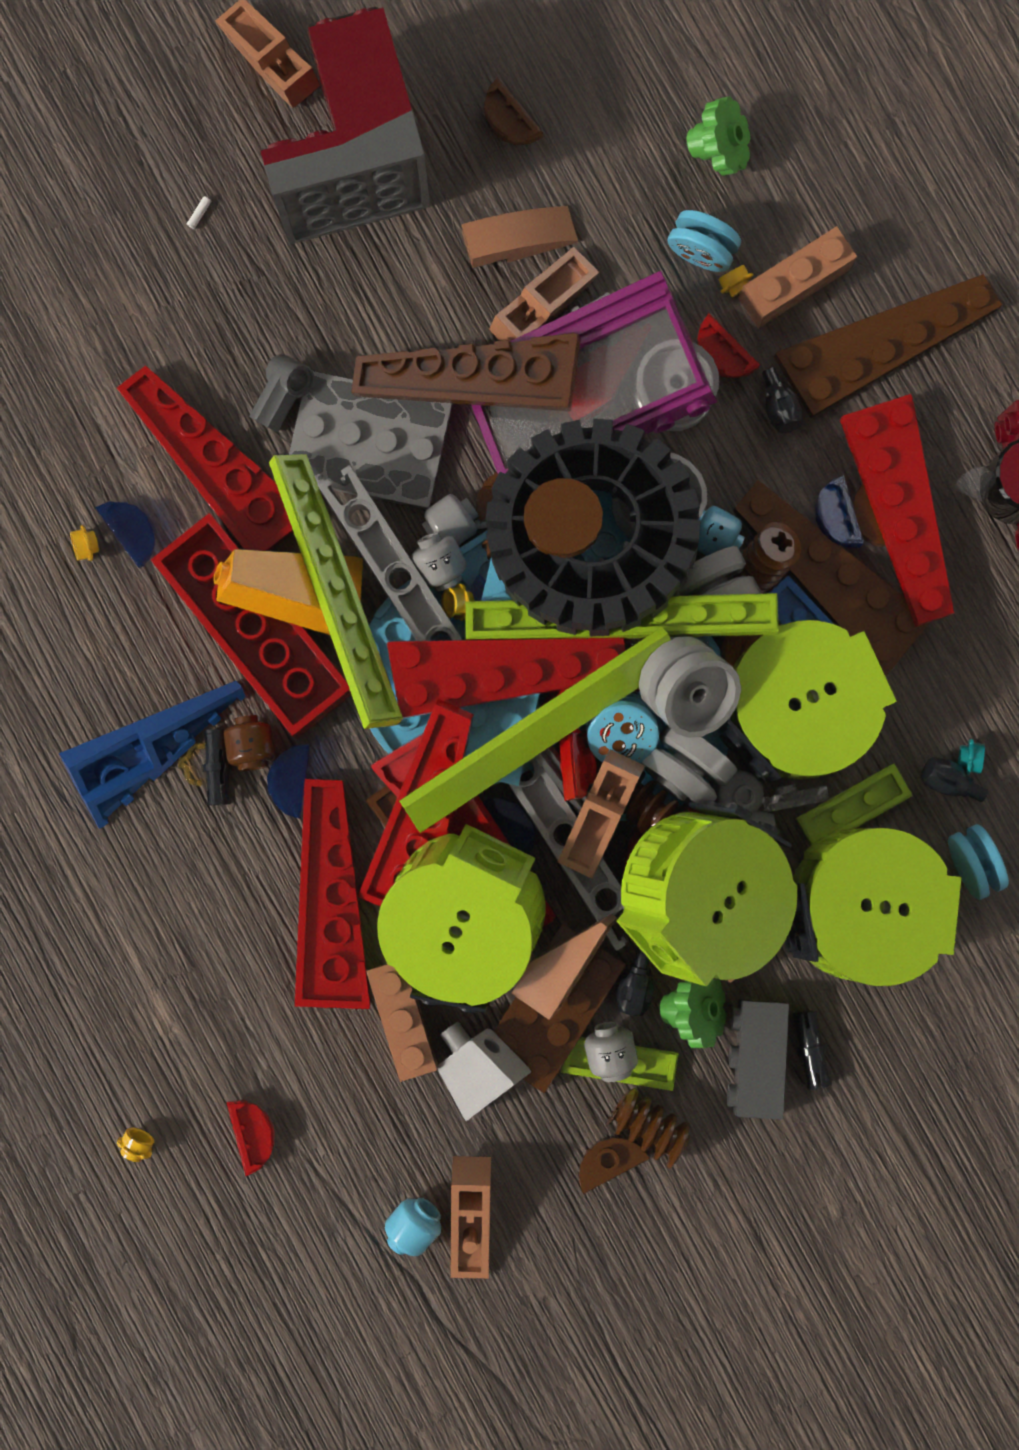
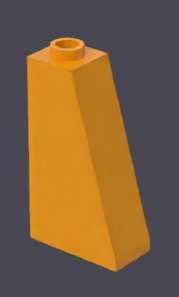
M234 549L225 563L220 562L214 574V584L218 585L216 601L330 635L301 553ZM344 556L361 602L363 559L355 556Z

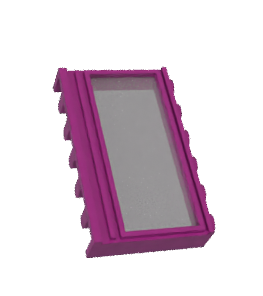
M658 271L510 341H528L533 337L570 333L580 336L581 342L571 412L484 405L471 406L497 473L502 472L505 474L508 470L507 460L519 447L527 451L532 447L531 438L546 429H549L552 436L561 433V423L580 419L582 428L593 427V419L613 420V429L623 431L627 423L644 430V435L652 431L654 433H661L672 428L675 425L674 421L685 416L696 417L706 413L710 409V405L716 403L717 400L669 285L662 272Z

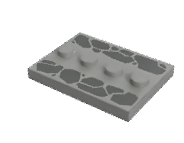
M313 371L314 384L309 393L301 398L289 455L307 454L317 484L331 478L334 483L331 486L332 490L357 495L351 482L344 485L340 479L343 477L341 470L350 465L372 499L424 510L428 509L431 506L453 403L356 397L351 393L352 379Z

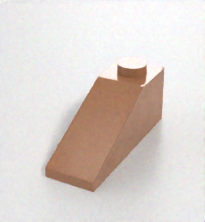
M609 914L541 953L532 962L529 961L524 974L511 994L550 1020L561 1010L617 920V917Z
M453 1156L451 1182V1278L489 1279L491 1157Z

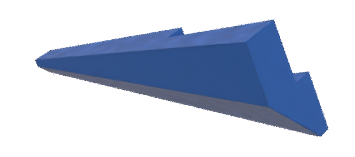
M237 681L228 683L59 753L74 786L99 829L109 823L107 817L120 805L124 804L127 806L134 800L133 794L149 779L155 781L196 743L195 737L209 724L215 726L222 719L220 714L236 699L242 701L246 697L243 688Z

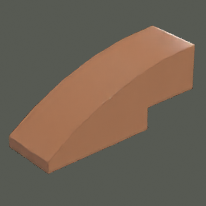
M239 0L215 20L220 29L246 60L293 109L321 86L312 67L289 46L286 38L246 0Z
M568 206L511 212L462 224V235L472 268L507 259L509 263L578 243Z
M575 247L571 248L526 285L520 296L495 315L489 330L499 341H511L554 321L598 276L599 271Z
M611 749L609 750L558 859V863L591 879L593 878L645 765Z

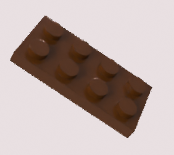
M562 923L545 951L575 935L577 932ZM599 947L561 1010L550 1020L515 997L495 1028L494 1033L531 1070V1073L523 1078L524 1081L544 1094L547 1092L568 1056L626 967L625 963Z

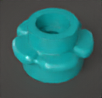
M970 739L968 746L960 745L958 764L965 769L967 775H970V772L981 774L985 756V744L974 743V739Z

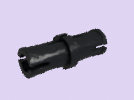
M225 729L203 731L205 736L206 764H202V772H206L207 806L231 804L229 771H232V765L228 763L226 755Z
M817 1010L806 1011L808 1027H806L802 1012L792 1014L800 1043L797 1053L799 1057L803 1058L808 1084L807 1089H819L816 1073L819 1074L822 1088L832 1086L824 1052L828 1050L826 1043H822Z

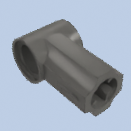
M285 354L276 355L268 363L266 368L268 382L249 415L250 418L277 433L296 398L308 394L314 384V373L311 368Z

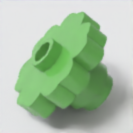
M730 96L707 102L702 113L703 122L697 123L687 133V146L692 157L702 160L712 159L713 169L722 176L744 170L750 159V152L747 146L750 142V132L746 117L740 114L739 103Z
M712 979L707 987L686 980L680 981L677 990L672 991L670 994H665L661 1000L660 1014L663 1022L670 1024L673 1028H678L680 1038L688 1040L690 1048L714 1047L716 1036H722L726 1013L723 1009L725 993L722 989L721 981L719 979Z

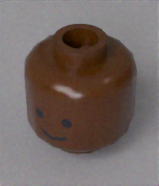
M247 715L235 718V725L225 729L224 740L228 763L238 766V771H252L268 767L267 762L275 757L272 727L269 723L258 722L257 715Z

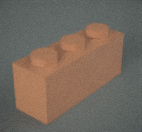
M836 226L743 285L738 299L759 329L848 272L854 264L857 255Z
M387 963L368 969L366 971L400 1082L437 1071L438 1063L419 1001L410 998L414 987L408 984L396 969Z

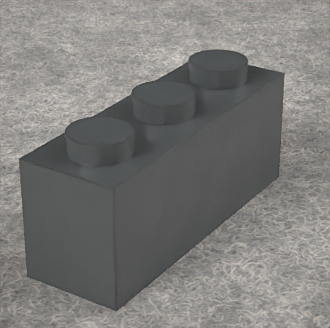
M739 999L738 1007H732L731 1030H737L736 1045H730L729 1068H735L734 1084H728L727 1106L733 1107V1113L737 1117L783 1120L789 1004L784 1001Z

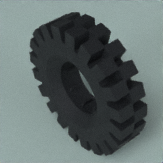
M580 419L561 423V433L552 436L549 429H546L531 438L532 447L527 451L519 447L507 460V472L505 474L499 472L492 487L493 499L492 502H488L486 513L488 528L486 535L492 563L499 581L502 580L505 585L507 594L517 606L524 605L528 610V615L543 625L550 621L557 625V631L573 635L577 634L578 629L589 630L590 637L609 636V629L621 627L622 632L641 626V619L647 615H650L653 619L668 607V600L673 595L677 597L686 584L690 568L693 569L699 542L701 520H699L700 506L696 490L690 488V475L682 462L679 460L674 463L671 460V449L657 438L651 443L644 439V430L627 423L623 431L613 429V420L593 419V427L582 428ZM557 478L574 479L587 485L591 490L611 493L612 498H620L631 510L629 520L636 524L634 535L630 542H624V550L605 561L603 558H599V562H584L575 559L574 556L560 558L549 553L545 554L539 551L529 540L524 526V509L531 493L543 483Z

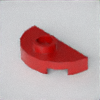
M708 313L700 325L697 345L702 346L712 356L719 376L734 379L748 376L759 369L760 364Z
M579 728L559 740L564 801L585 797L589 785L593 784L596 779L595 756L589 747L586 748L582 738L578 735L582 733Z
M245 1100L227 1101L245 1176H248L260 1170L271 1157L275 1145L274 1126L268 1114L257 1104Z

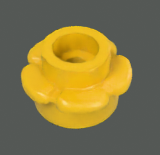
M744 265L731 270L718 279L723 288L720 292L722 294L729 292L731 297L739 295L743 285L747 284L754 276L753 273H748Z
M84 525L80 526V530L70 532L77 561L84 559L92 561L93 553L99 552L95 532H86Z
M458 583L455 587L444 590L442 594L441 605L448 618L460 619L461 621L466 619L465 602L474 601V596L470 591H465L466 587L464 584Z
M128 1128L124 1136L119 1137L117 1140V1145L122 1148L120 1153L127 1160L140 1162L142 1159H148L152 1156L154 1138L142 1129Z

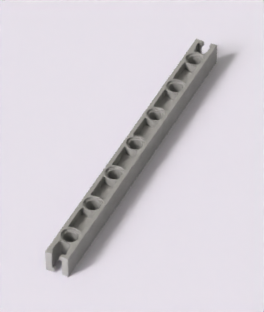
M348 465L341 470L343 477L340 479L344 485L351 482L358 496L349 500L345 505H341L332 494L331 486L334 483L331 478L318 484L321 493L416 641H432L435 636L440 634L449 636L451 640H462L351 466ZM360 509L368 511L370 519L365 525L356 526L351 523V516L355 511ZM398 572L408 573L411 576L409 586L405 589L393 588L391 586V579L394 574ZM534 757L528 761L534 768L533 777L528 781H519V786L510 784L509 786L558 860L564 846L559 845L554 840L553 832L561 824H567L573 828L577 817L568 803L564 801V797L555 783ZM603 858L592 879L560 864L596 921L609 914L616 915L621 909H624V906L621 904V886ZM604 888L611 889L616 896V903L609 910H601L595 903L597 892ZM612 928L606 936L616 951L625 946L627 942L624 936L617 939Z

